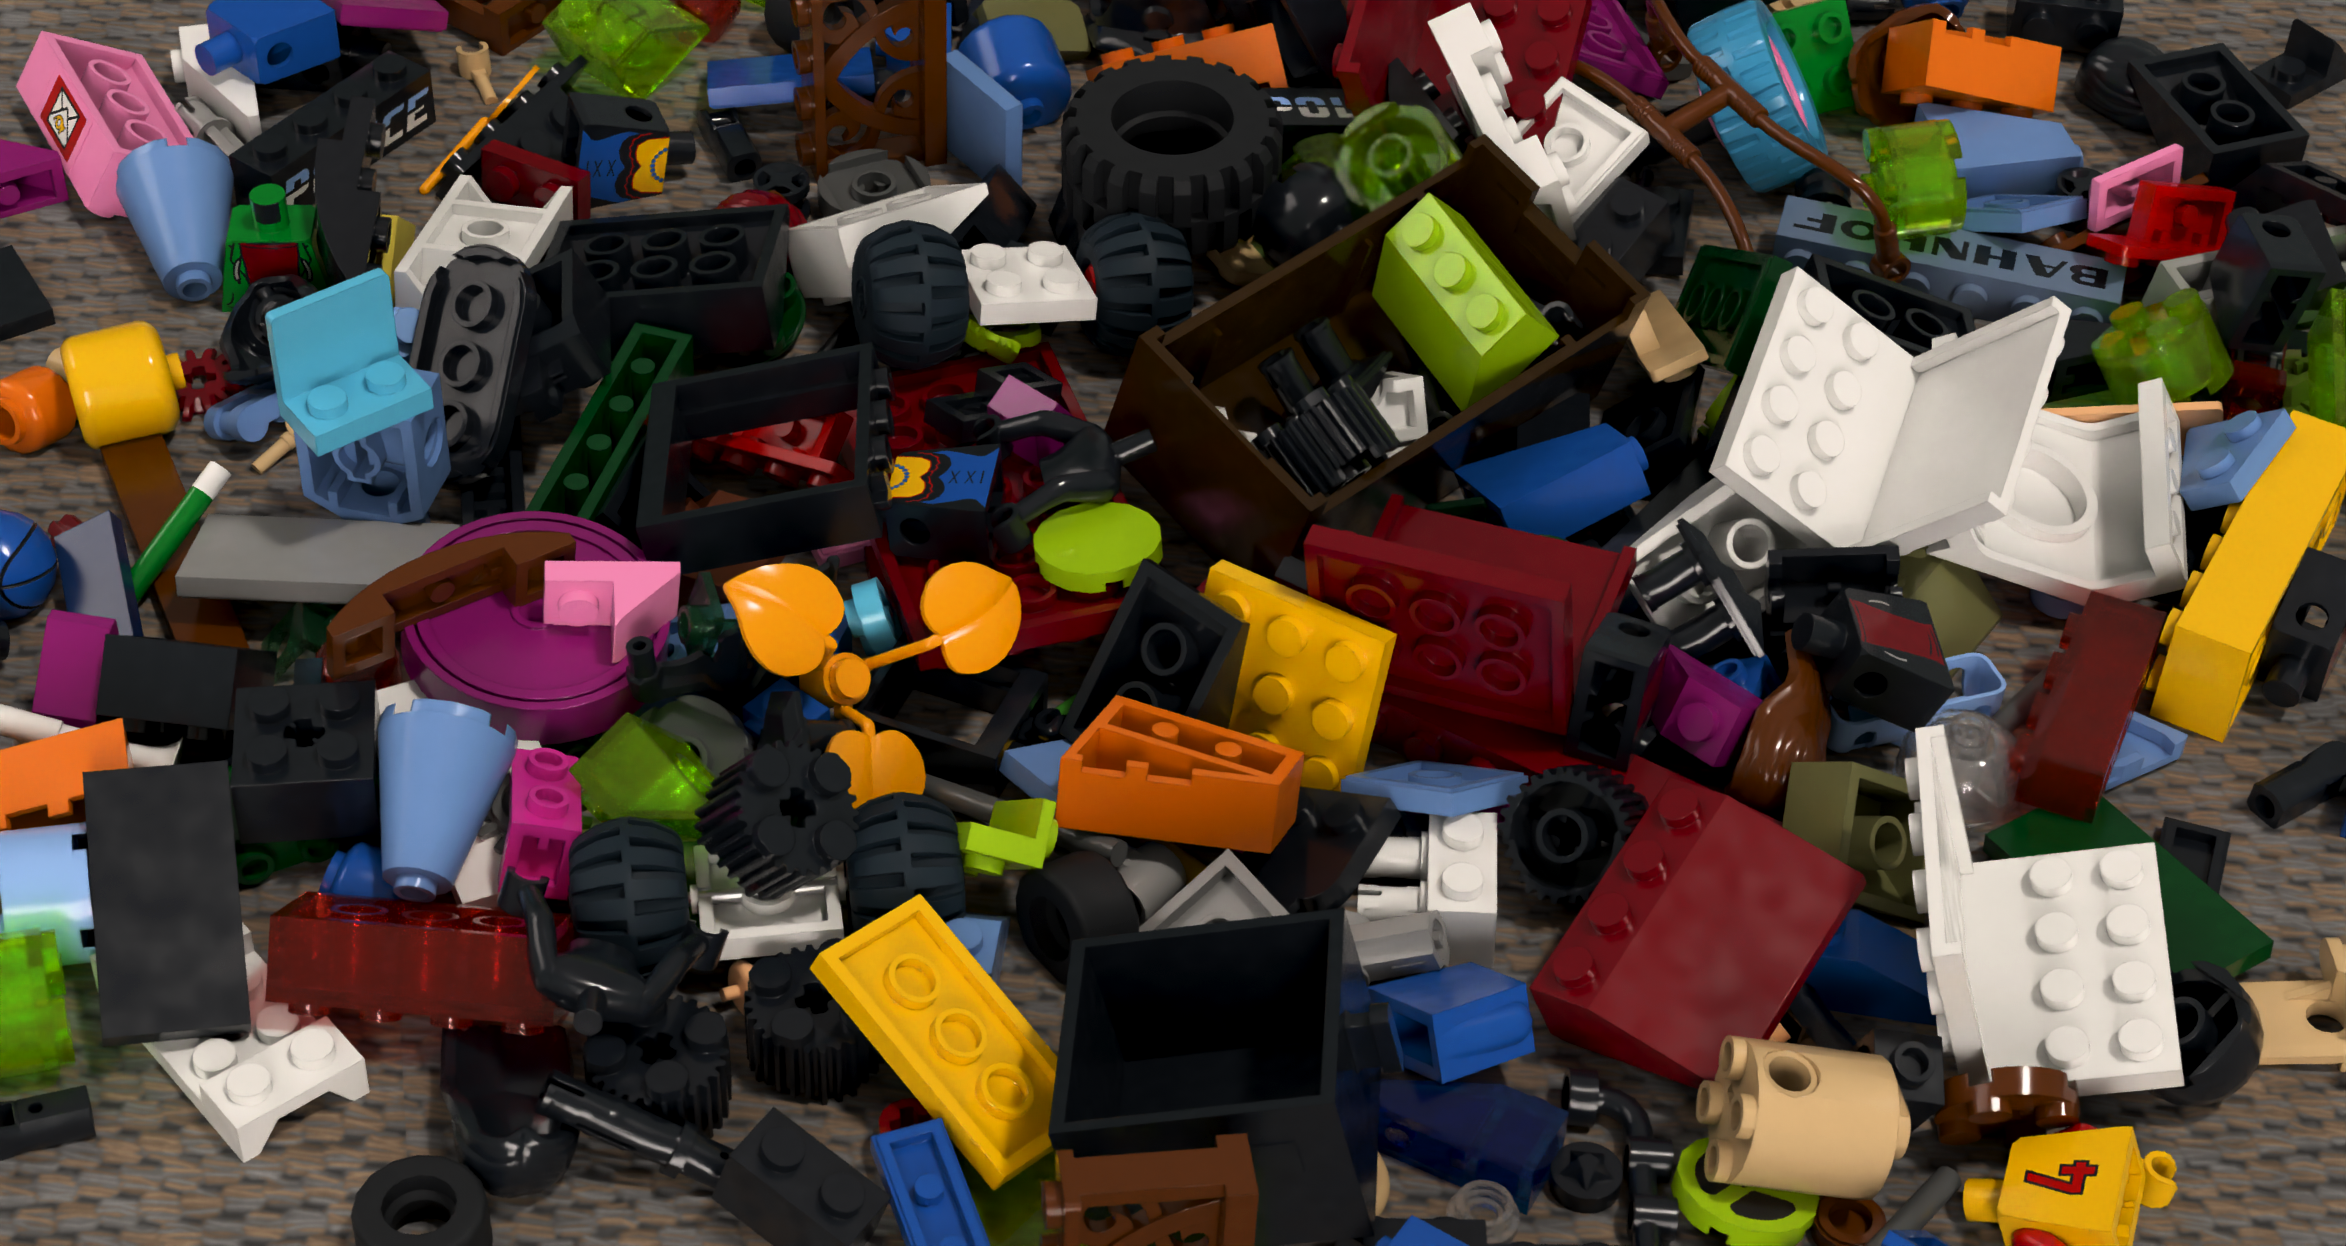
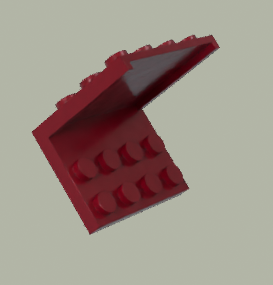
M1349 0L1346 12L1348 29L1344 43H1338L1335 47L1332 71L1334 77L1339 79L1345 93L1346 108L1352 111L1357 124V136L1360 140L1364 141L1378 179L1414 184L1398 148L1390 113L1388 69L1389 64L1397 57L1411 74L1421 68L1441 93L1433 101L1443 113L1452 106L1470 129L1447 82L1446 76L1451 71L1427 21L1469 2L1480 22L1487 19L1491 20L1503 47L1501 54L1513 79L1512 82L1504 85L1511 106L1504 111L1507 118L1511 116L1514 118L1516 124L1522 119L1529 120L1534 118L1535 123L1522 137L1525 140L1537 135L1544 149V139L1547 133L1555 127L1563 93L1548 109L1545 106L1544 94L1561 76L1572 82L1592 1ZM1473 133L1464 140L1467 145L1475 140Z
M1393 493L1372 537L1359 535L1348 530H1337L1312 524L1303 543L1308 596L1397 634L1383 692L1566 736L1584 648L1606 614L1618 612L1637 566V548L1624 545L1621 553L1408 506L1404 504V496Z

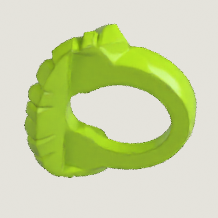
M969 314L964 342L979 351L987 352L1002 362L1011 364L1018 356L1021 348L1033 347L1041 342V328L1038 323L980 326L975 316ZM1013 327L1024 330L1014 332L990 331L987 328Z

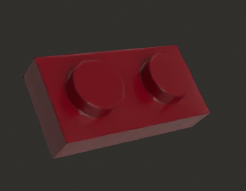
M493 139L481 148L482 190L488 198L507 205L543 208L561 185L573 187V220L589 219L591 217L589 171Z

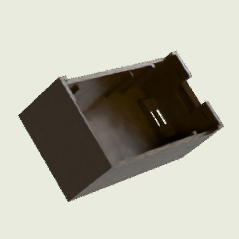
M1483 134L1468 143L1462 159L1176 327L1164 332L1156 325L1139 335L1104 430L1115 442L1150 428L1159 451L1123 466L1216 563L1223 559L1280 584L1274 575L1285 556L1288 558L1292 556L1305 562L1303 543L1312 524L1337 530H1348L1359 535L1372 537L1392 493L1404 496L1405 505L1426 509L1459 487L1454 474L1456 469L1500 455L1503 450L1514 451L1517 427L1578 392L1590 393V401L1596 398L1651 294L1597 241L1593 240L1586 244L1582 251L1533 203L1540 186L1486 134ZM1431 193L1464 216L1528 297L1543 305L1554 301L1567 303L1582 321L1583 328L1580 330L1571 321L1560 324L1556 330L1560 339L1557 346L1551 344L1517 377L1464 411L1458 408L1437 380L1444 406L1447 412L1454 416L1453 418L1326 498L1321 492L1310 497L1272 457L1267 460L1240 433V431H1249L1256 433L1258 436L1270 426L1283 420L1281 416L1284 409L1257 367L1273 353L1291 347L1313 386L1316 385L1320 378L1299 343L1293 338V334L1309 321L1326 315L1351 360H1360L1374 356L1384 350L1386 352L1391 351L1393 357L1385 372L1394 371L1411 374L1412 359L1415 351L1373 298L1372 291L1385 234L1425 195ZM1215 406L1225 407L1228 419Z

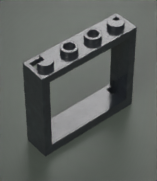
M872 342L652 384L635 527L646 560L680 562V575L882 538L883 510L892 509L893 507L887 473L894 471L893 456L888 437L895 435L894 420L889 402L895 401L896 394L892 372L888 373L887 367L879 368ZM857 409L854 480L685 511L693 440Z

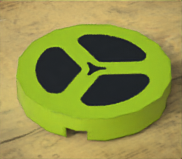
M1709 1137L1697 1139L1681 1152L1670 1186L1673 1197H1676L1678 1200L1679 1210L1694 1227L1707 1235L1710 1227L1718 1232L1727 1234L1726 1244L1731 1246H1795L1804 1238L1806 1230L1812 1226L1819 1203L1818 1195L1709 1182L1704 1172V1160Z

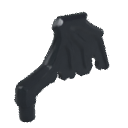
M837 555L830 556L824 564L816 568V570L821 571L830 578L834 585L839 569V557ZM738 621L732 628L723 631L717 637L718 648L713 657L708 652L700 649L681 659L656 662L653 643L648 637H634L626 643L629 663L626 667V679L631 695L638 702L652 704L669 697L695 691L731 710L741 719L742 723V707L780 678L789 682L793 676L782 677L765 670L749 652L743 640Z

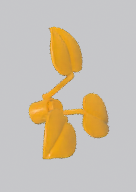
M963 561L952 563L932 574L926 582L921 595V616L926 626L934 634L923 640L861 659L859 656L849 652L833 654L838 644L829 634L839 626L843 619L844 602L837 587L821 571L801 564H772L741 573L725 582L722 586L735 612L743 640L754 659L765 670L774 675L782 677L799 676L800 690L828 708H834V716L837 719H849L861 729V732L845 730L836 733L831 737L825 753L833 752L838 754L850 767L851 787L848 789V793L856 795L857 800L852 803V807L855 809L868 800L889 793L904 792L923 795L926 780L922 756L909 737L896 730H887L876 734L873 721L853 709V705L860 702L868 693L871 683L870 671L932 650L940 645L944 660L953 672L957 674L981 673L993 668L1005 658L1016 640L1021 622L1020 595L1011 577L976 562Z

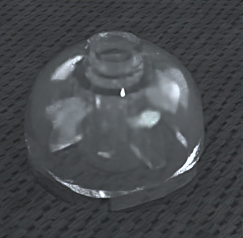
M1943 709L1937 711L1925 727L1944 725L1965 827L1969 828L1968 834L1985 833L2006 824L2018 811L2026 780V763L2017 738L2003 723L1985 713L1969 709ZM1908 731L1904 735L1898 748L1892 775L1906 779L1905 758L1917 757L1915 732Z

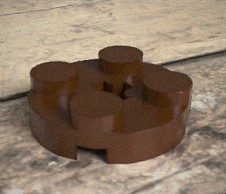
M2008 1066L1991 1068L1992 1082L1969 1087L1968 1073L1944 1080L1945 1105L1933 1114L1940 1143L1946 1145H1965L1981 1140L1982 1136H2004V1145L2011 1148L2012 1143L2021 1137L2047 1135L2048 1130L2077 1124L2080 1121L2079 1115L2081 1111L2077 1082L2074 1080L2068 1084L2067 1073L2045 1067Z

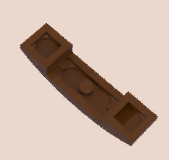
M549 531L499 534L453 544L399 566L368 585L353 597L327 626V673L335 681L395 657V633L404 630L405 627L410 625H417L420 621L435 618L502 591L514 607L519 605L521 607L543 598L545 561H575V539L570 533Z

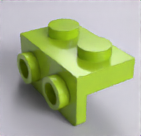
M1045 798L996 801L993 806L989 826L975 822L956 823L959 850H961L964 876L978 877V873L1001 877L1004 870L1042 869L1044 859H1047L1053 852L1058 837V822L1054 819L1056 802Z

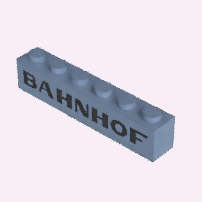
M1787 195L1776 232L1772 255L1794 263L1791 269L1798 266L1803 270L1812 253L1871 273L1869 263L1876 253L1873 227L1876 222L1871 211ZM1889 215L1890 220L1896 225L1900 252L1911 262L1909 274L1899 284L1969 308L1973 318L1991 322L2000 320L2055 296L2072 310L2069 319L2116 323L2127 270L2125 266L2108 263L2101 257Z

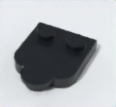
M1300 787L1296 821L1272 853L1244 851L1239 860L1289 914L1337 909L1353 894L1402 815L1392 800L1387 797Z

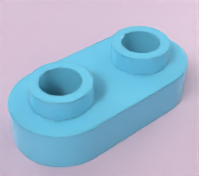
M877 577L851 585L853 598L843 602L846 619L853 637H860L867 657L892 650L902 635L903 629L895 606Z

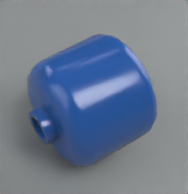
M1004 15L986 21L975 28L960 44L959 52L964 54L1023 104V129L1050 124L1056 121L1065 111L1072 95L1070 74L1052 33L1040 20L1025 15Z

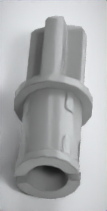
M188 96L184 98L195 110L193 113H190L181 102L175 106V111L181 116L194 138L217 146L228 158L231 153L244 145L236 137L234 126L226 118L217 117L200 97Z

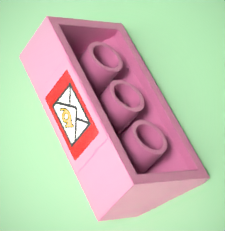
M41 30L16 88L47 139L48 144L52 150L59 153L63 169L80 196L83 205L89 211L101 217L111 218L114 215L127 217L116 193L119 163L132 150L153 140L166 138L168 146L187 145L186 137H194L181 116L175 111L174 105L143 55Z

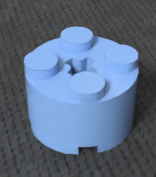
M86 822L0 831V894L3 913L0 914V957L2 960L10 959L14 971L90 963L89 956L96 953L95 946L88 947V930L94 929L89 856H87V849H80L78 839H87Z

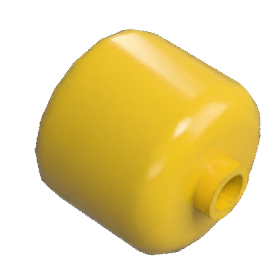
M133 321L73 335L62 342L60 355L82 436L90 448L97 450L102 446L158 433L163 435L176 428L180 419V408L175 390L187 388L178 353L165 354L159 333L152 324L146 321Z

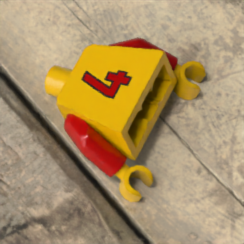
M2077 1123L2053 1134L2021 1137L2012 1143L2004 1179L1968 1178L1963 1190L1964 1214L1968 1222L1998 1223L2005 1246H2133L2140 1205L2142 1204L2150 1208H2162L2170 1203L2178 1189L2176 1183L2172 1180L2177 1167L2173 1157L2165 1151H2152L2145 1158H2142L2133 1126L2098 1129L2088 1123Z

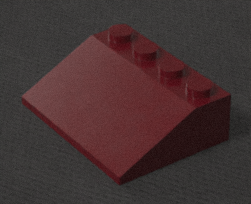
M1669 777L1529 989L1552 1035L1576 1046L1699 1089L1703 1080H1715L1719 1067L1720 1048L1726 1036L1732 1035L1769 1040L1867 882L1862 873L1730 796Z

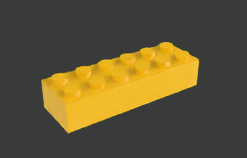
M2296 410L2291 412L2290 418L2297 428L2245 496L2244 500L2229 504L2220 527V533L2225 534L2224 537L2213 534L2210 538L2200 564V569L2205 570V572L2201 573L2193 570L2184 588L2180 600V606L2185 607L2184 611L2174 607L2170 611L2159 639L2160 644L2167 646V656L2158 655L2146 684V690L2155 693L2149 715L2221 743L2224 742L2256 680L2270 629L2307 547L2322 551L2337 522L2346 494V428Z

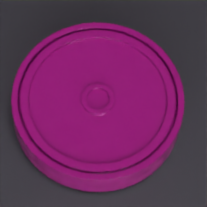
M546 511L510 512L478 519L451 531L436 541L423 554L425 555L438 549L476 538L517 532L549 531L570 533L576 541L575 561H647L644 552L639 547L610 528L581 517ZM501 591L435 618L420 621L417 625H410L401 631V651L406 672L410 680L416 682L428 699L454 701L480 708L492 714L490 727L505 735L508 724L515 730L518 740L539 741L540 745L577 741L609 730L629 718L645 704L638 702L631 695L626 679V667L629 665L627 655L621 661L612 663L611 626L586 625L574 627L570 625L543 624V598L521 607L520 605L514 607ZM671 620L663 625L658 632L648 637L653 643L656 662L667 661Z

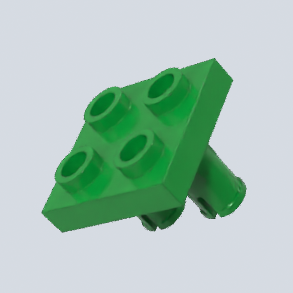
M1819 0L1771 12L1794 54L1817 113L1821 114L1855 105L1852 99L1851 82L1848 78L1849 73L1846 67L1848 54L1854 45L1846 0Z

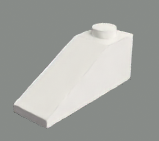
M208 24L179 27L181 49L170 50L175 83L186 82L188 96L200 97L217 117L226 118L234 126L236 137L244 145L262 134L255 82L233 67L214 76L205 73L196 59L195 47L210 39Z

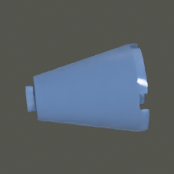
M186 137L187 145L168 146L166 138L153 140L132 150L119 163L116 183L117 197L165 291L177 299L191 302L200 301L216 292L223 281L225 245L234 185L233 171L229 158L217 146L201 139Z
M424 698L413 699L409 712L395 714L396 703L387 706L380 716L378 725L382 877L388 884L394 887L393 892L398 897L421 903L434 901L436 895L445 894L452 890L510 769L518 746L516 732L508 724L505 735L490 727L492 714L480 708L454 701Z

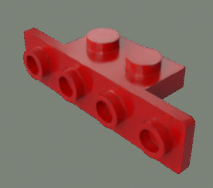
M2140 180L2127 236L2088 233L2085 245L2105 251L2104 261L2131 268H2138L2140 259H2145V264L2157 268L2160 261L2220 250L2227 233L2225 219L2232 212L2237 192L2216 186Z
M845 412L735 432L732 435L724 434L693 440L691 458L702 463L711 464L714 456L719 457V461L725 466L750 476L754 475L756 468L763 469L762 473L767 477L794 488L797 487L800 480L807 481L806 485L810 488L854 480V473L836 463L854 418Z

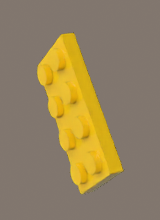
M918 894L818 954L809 969L932 1118L942 1117L951 1141L993 1191L1054 1150L1048 1131L1058 1057L921 894Z

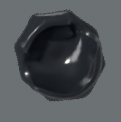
M1089 0L1090 12L1083 19L1089 41L1096 50L1109 53L1133 47L1135 57L1152 53L1151 43L1183 35L1185 44L1203 40V30L1231 23L1234 24L1235 32L1239 31L1222 0Z

